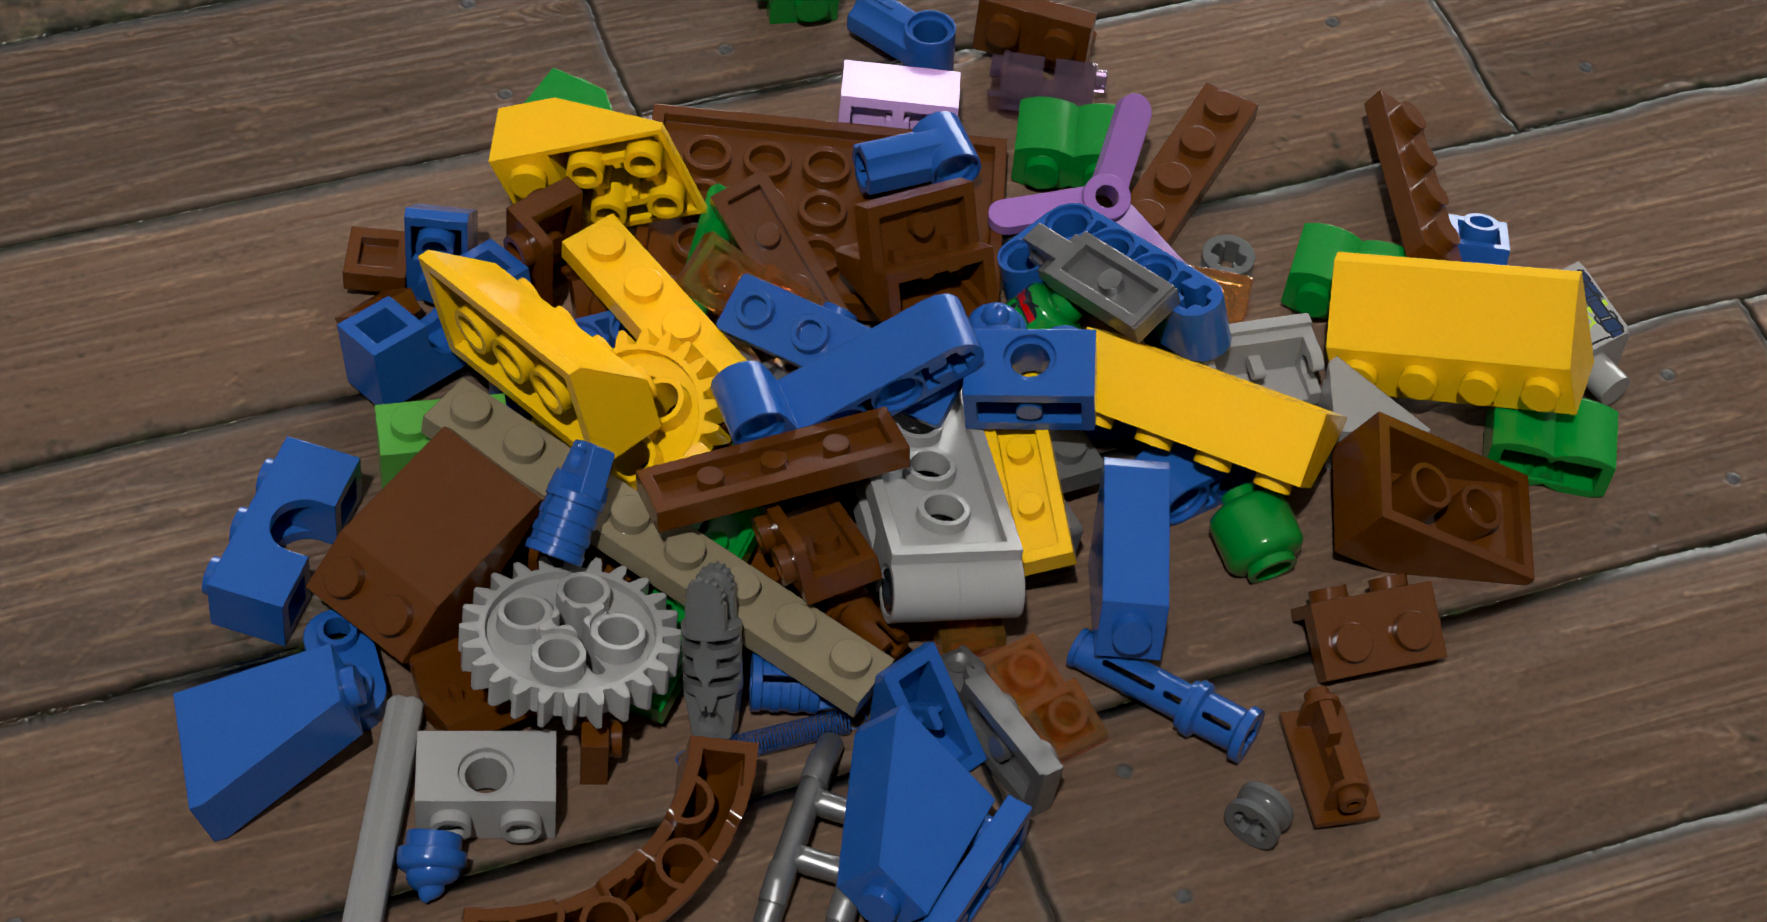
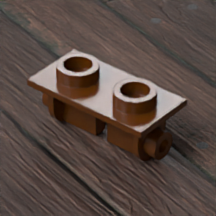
M1325 686L1309 689L1304 694L1305 702L1300 710L1281 712L1279 718L1314 827L1319 828L1379 820L1380 813L1344 706L1341 705L1339 697L1330 693L1329 688Z

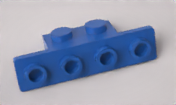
M743 274L717 321V327L723 334L799 368L871 329L857 322L858 318L854 314L836 304L824 302L823 306H820L750 274ZM963 378L899 413L932 428H941L963 387Z

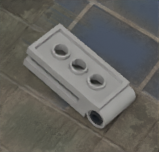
M963 387L943 426L939 429L932 428L901 413L892 416L910 446V467L846 484L858 529L878 557L883 578L873 583L876 592H879L882 615L887 624L1018 618L1023 612L1025 603V576L1021 560L1023 547L984 430L965 428Z

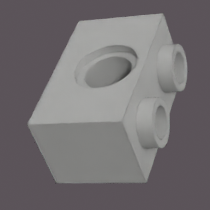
M417 731L415 772L416 829H436L454 832L463 836L462 841L466 839H505L514 843H527L537 838H555L556 731ZM482 788H491L497 791L491 793H480L476 790Z

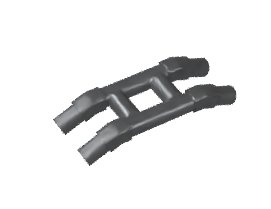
M823 733L807 758L773 859L770 861L765 874L752 922L782 921L797 873L837 884L840 856L806 846L816 817L844 824L847 796L827 791L837 761L844 748L842 739L835 733ZM835 886L825 922H855L858 914L857 907Z

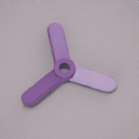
M1131 93L1119 99L1115 106L1093 177L1087 182L1086 186L995 201L988 210L987 221L989 227L994 232L1002 235L1018 234L1059 205L1081 203L1184 262L1130 203L1129 185L1152 116V109L1148 100L1138 93ZM1104 195L1112 201L1113 207L1106 208L1099 205L1095 196Z

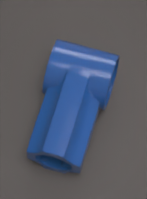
M856 0L855 5L847 15V30L901 61L903 66L954 71L956 25L954 20L947 14L935 10L915 12L897 0Z
M940 111L927 115L913 127L912 132L853 145L852 161L855 168L856 181L862 194L872 195L927 182L936 184L959 177L973 181L981 170V160L959 117L949 111Z

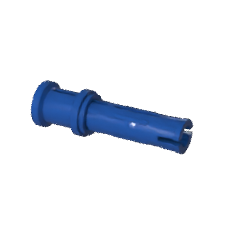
M1083 628L1069 650L1066 665L1077 668L1117 689L1124 695L1132 697L1174 719L1173 726L1177 728L1179 734L1187 738L1195 734L1226 750L1227 758L1236 764L1241 762L1246 756L1260 731L1265 716L1263 709L1253 706L1248 710L1217 694L1213 683L1207 680H1196L1191 684L1150 663L1146 659L1094 655L1093 631L1088 628ZM1111 663L1154 684V689L1113 668ZM1171 694L1181 698V703L1174 700ZM1211 715H1213V716H1215V717H1217V718H1219V719L1225 721L1226 723L1230 724V725H1231V729H1230L1229 727H1227V726H1225V725H1223V724H1221V723H1219V722L1213 720V719L1211 718Z

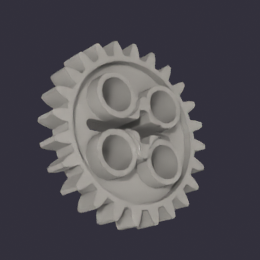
M540 556L538 570L531 571L525 565L516 562L513 563V579L498 573L491 574L490 589L476 587L473 593V604H464L462 623L459 624L458 651L461 652L462 671L471 672V687L473 690L488 688L489 705L495 706L510 700L511 717L514 719L524 715L528 710L537 712V726L544 727L552 716H562L566 730H573L577 717L586 716L596 729L602 728L603 713L610 712L616 718L625 722L629 718L630 703L638 708L648 710L651 708L652 693L661 695L667 693L669 677H676L678 658L680 657L682 634L681 630L677 629L678 613L676 610H666L667 595L664 592L648 595L650 580L647 577L630 583L627 582V567L624 565L614 569L611 573L602 572L601 558L596 557L587 568H583L564 562L563 567H554L546 556Z

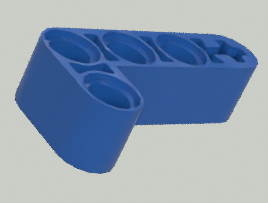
M1081 203L1059 205L1048 211L999 249L997 260L1008 302L1033 282L1047 285L1039 278V273L1037 272L1039 267L1030 262L1028 258L1030 253L1027 244L1023 241V237L1039 222L1068 240L1075 234L1080 236L1087 231L1177 288L1181 303L1148 334L1149 337L1191 361L1204 362L1213 360L1223 355L1230 347L1232 338L1222 287L1213 279L1089 206Z
M939 294L918 302L779 380L760 362L748 360L737 362L720 371L712 380L710 389L734 445L885 406L891 416H894L970 374L982 363L984 351L959 298L952 294Z

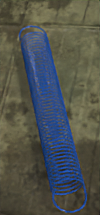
M837 709L836 711L833 710V712L830 711V713L827 711V713L817 714V716L811 715V717L801 718V720L798 718V720L788 721V723L782 722V724H775V726L769 725V727L759 728V730L746 731L741 736L743 741H745V735L748 742V734L749 740L752 742L751 732L753 742H755L754 731L756 741L759 743L758 732L761 743L758 755H762L772 751L775 752V750H784L788 747H797L801 744L804 745V743L816 742L818 737L822 735L821 727L823 733H825V726L827 733L828 724L829 732L832 733L830 722L833 733L837 734L838 732V736L845 735L846 733L849 734L850 728L857 729L859 727H850L849 716L846 713L849 724V731L847 732L845 714L843 710ZM860 710V712H862V713L865 715V717H866V720H865V723H866V722H867V715H866L863 711ZM840 711H842L844 716L846 730L844 728L843 719ZM792 722H793V724H794L795 732H796V735H797V740H796V738H795V733H794V729H793V726H792ZM786 724H787V726H788V731H789L791 743H790L789 738H788V732H787V729H786ZM779 725H780L781 730H782V735H783V738H784V743H783V741H782V736H781V732H780V729H779ZM783 725H784V728H785V733H786V737H787V742H786V739H785V734H784V730H783ZM776 726H777V728H778V732H779V737H780V740H781V744H780V742H779V738H778ZM773 727H774V729H775V734H776L778 746H777V743H776V741H775V735H774V732H773ZM766 728H767L768 733H769V738H770V741H771V746H770V744H769V739H768V735H767ZM770 728H771V731H772V736H773V740H774V745H773V742H772V737H771V733H770ZM763 729H764V731H765V735H766L768 747H767V745H766L765 737H764V734H763ZM760 730H761V732H762V737H763L765 749H764V746H763V744H762V739H761V735H760ZM736 734V736L733 735V736H732V740H734V737H735V739L737 740V735H738V734ZM678 753L677 756H676V758H675V759H676V763H677L678 765H679V763L677 762V757H678V755H679L680 753Z

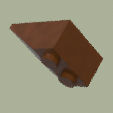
M1380 411L1333 447L1334 545L1336 553L1385 573H1406V575L1525 586L1535 580L1528 475Z
M444 426L341 530L306 585V588L401 663L409 664V659L412 655L459 637V624L462 623L464 604H473V593L476 587L490 589L491 574H500L538 516L540 512L539 507L544 498L453 429Z

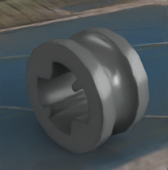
M1228 234L1217 235L1210 238L1204 244L1198 271L1216 281L1222 287L1224 295L1236 294L1243 291L1250 283L1256 258L1254 249L1247 241L1240 237ZM1222 261L1230 262L1232 267H1222L1221 263Z
M1249 781L1241 787L1237 798L1227 805L1224 817L1230 830L1240 840L1259 849H1270L1279 841L1281 832L1288 829L1292 824L1294 813L1287 799L1278 790L1262 782Z

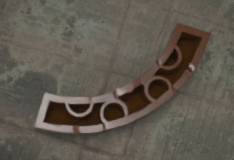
M691 735L677 769L675 791L671 806L655 834L642 849L639 848L621 865L600 878L595 886L573 897L559 902L551 899L513 907H464L460 922H666L696 894L714 872L730 846L747 808L756 773L759 743Z

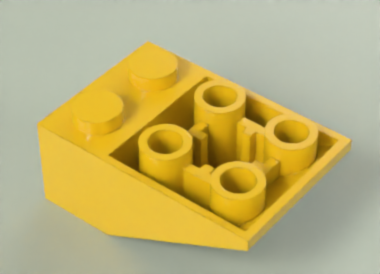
M555 97L498 108L488 162L513 204L526 198L534 190L546 188L569 176L583 191L582 230L612 213L625 227L706 213L707 205L663 122Z

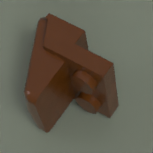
M959 177L854 204L858 242L835 249L836 265L841 274L882 322L926 298L939 294H952L959 298L967 317L982 304L998 302L993 246L979 242L973 181Z

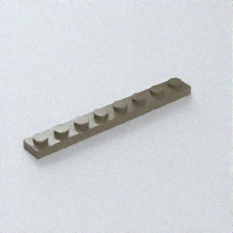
M462 378L423 416L421 433L430 439L444 426L453 429L544 499L547 494L545 492L547 485L556 468H562L571 449L465 378ZM609 473L606 483L609 491L603 512L599 514L598 525L591 535L590 544L621 565L626 566L627 569L639 577H647L650 580V584L683 606H685L687 601L685 597L687 591L685 589L692 579H696L703 566L706 567L709 562L713 564L717 561L720 564L726 563V567L731 568V573L735 576L733 580L736 583L734 589L736 590L737 616L742 619L743 645L854 718L873 695L875 676L894 664L895 659L814 606H808L802 598L690 525L658 533L638 492Z

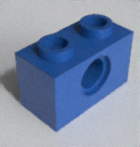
M992 325L984 329L973 328L983 348L984 358L974 371L963 377L962 396L966 429L1095 430L1097 391L1096 330L1078 329L1068 325L1055 326L1050 329H1014L1007 325ZM1027 371H1037L1041 373L1033 377H1026L1020 375Z

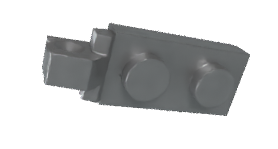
M1039 222L1023 237V241L1027 244L1030 253L1028 258L1030 262L1039 267L1037 270L1039 278L1048 287L1138 344L1181 303L1178 290L1173 284L1087 231L1080 236L1075 234L1068 240Z
M961 645L957 649L940 655L987 757L984 763L1011 796L1032 807L1031 817L1050 809L1064 768L1055 749L1050 743L1040 739L1021 715L1015 700L1008 693L1001 691L986 672V664L967 646Z

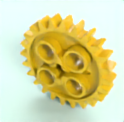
M649 328L642 329L637 342L624 330L618 332L615 348H612L616 356L629 366L634 364L641 366L653 380L658 392L657 397L654 398V403L661 427L615 458L610 470V474L637 491L636 470H639L647 461L648 464L645 468L712 451L713 446L730 443L731 437L718 425L723 423L724 420L710 389L711 382L719 371L705 356L703 357L692 343L687 341L682 344L668 331L659 339ZM676 404L673 411L665 416L667 411ZM532 418V423L569 446L536 418Z

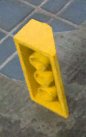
M427 250L418 256L450 350L569 446L572 447L575 440H584L615 453V459L661 427L654 403V398L657 397L658 392L649 374L637 364L629 366L616 356L609 343L600 335L591 337L578 327L574 318L562 306L553 308L544 301L527 279L520 278L517 280L499 265L492 262Z
M1337 252L1326 341L1329 362L1338 356L1389 397L1577 415L1594 365L1582 271Z
M1087 327V329L1096 330V425L1112 429L1115 419L1138 427L1134 437L1136 440L1167 451L1171 450L1173 442L1176 441L1197 449L1193 459L1195 462L1226 473H1230L1233 463L1257 471L1253 483L1285 495H1290L1293 485L1300 488L1312 487L1344 429L1348 418L1346 416L1142 342L1138 344L1126 336Z

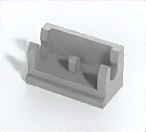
M1309 313L1230 323L1232 341L1228 350L1213 360L1195 361L1310 404H1317L1321 394L1318 379L1314 372L1325 370L1323 354L1311 327L1312 320Z

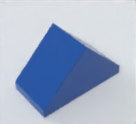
M934 642L922 644L875 676L869 721L903 704L968 772L987 760Z

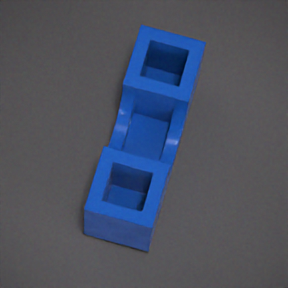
M491 238L460 255L462 257L496 263L517 280L525 278L531 283L529 268ZM387 296L337 324L347 380L375 405L404 402L468 365L450 350L435 307L428 315L418 320L393 298Z
M287 436L275 459L267 458L264 461L257 477L256 494L248 508L241 506L236 512L230 527L227 548L222 557L214 556L210 560L203 576L202 593L208 595L211 624L286 647L312 597V592L306 588L311 579L309 556L286 550L283 547L301 539H314L329 544L334 543L341 530L351 521L363 498L361 460L359 457Z

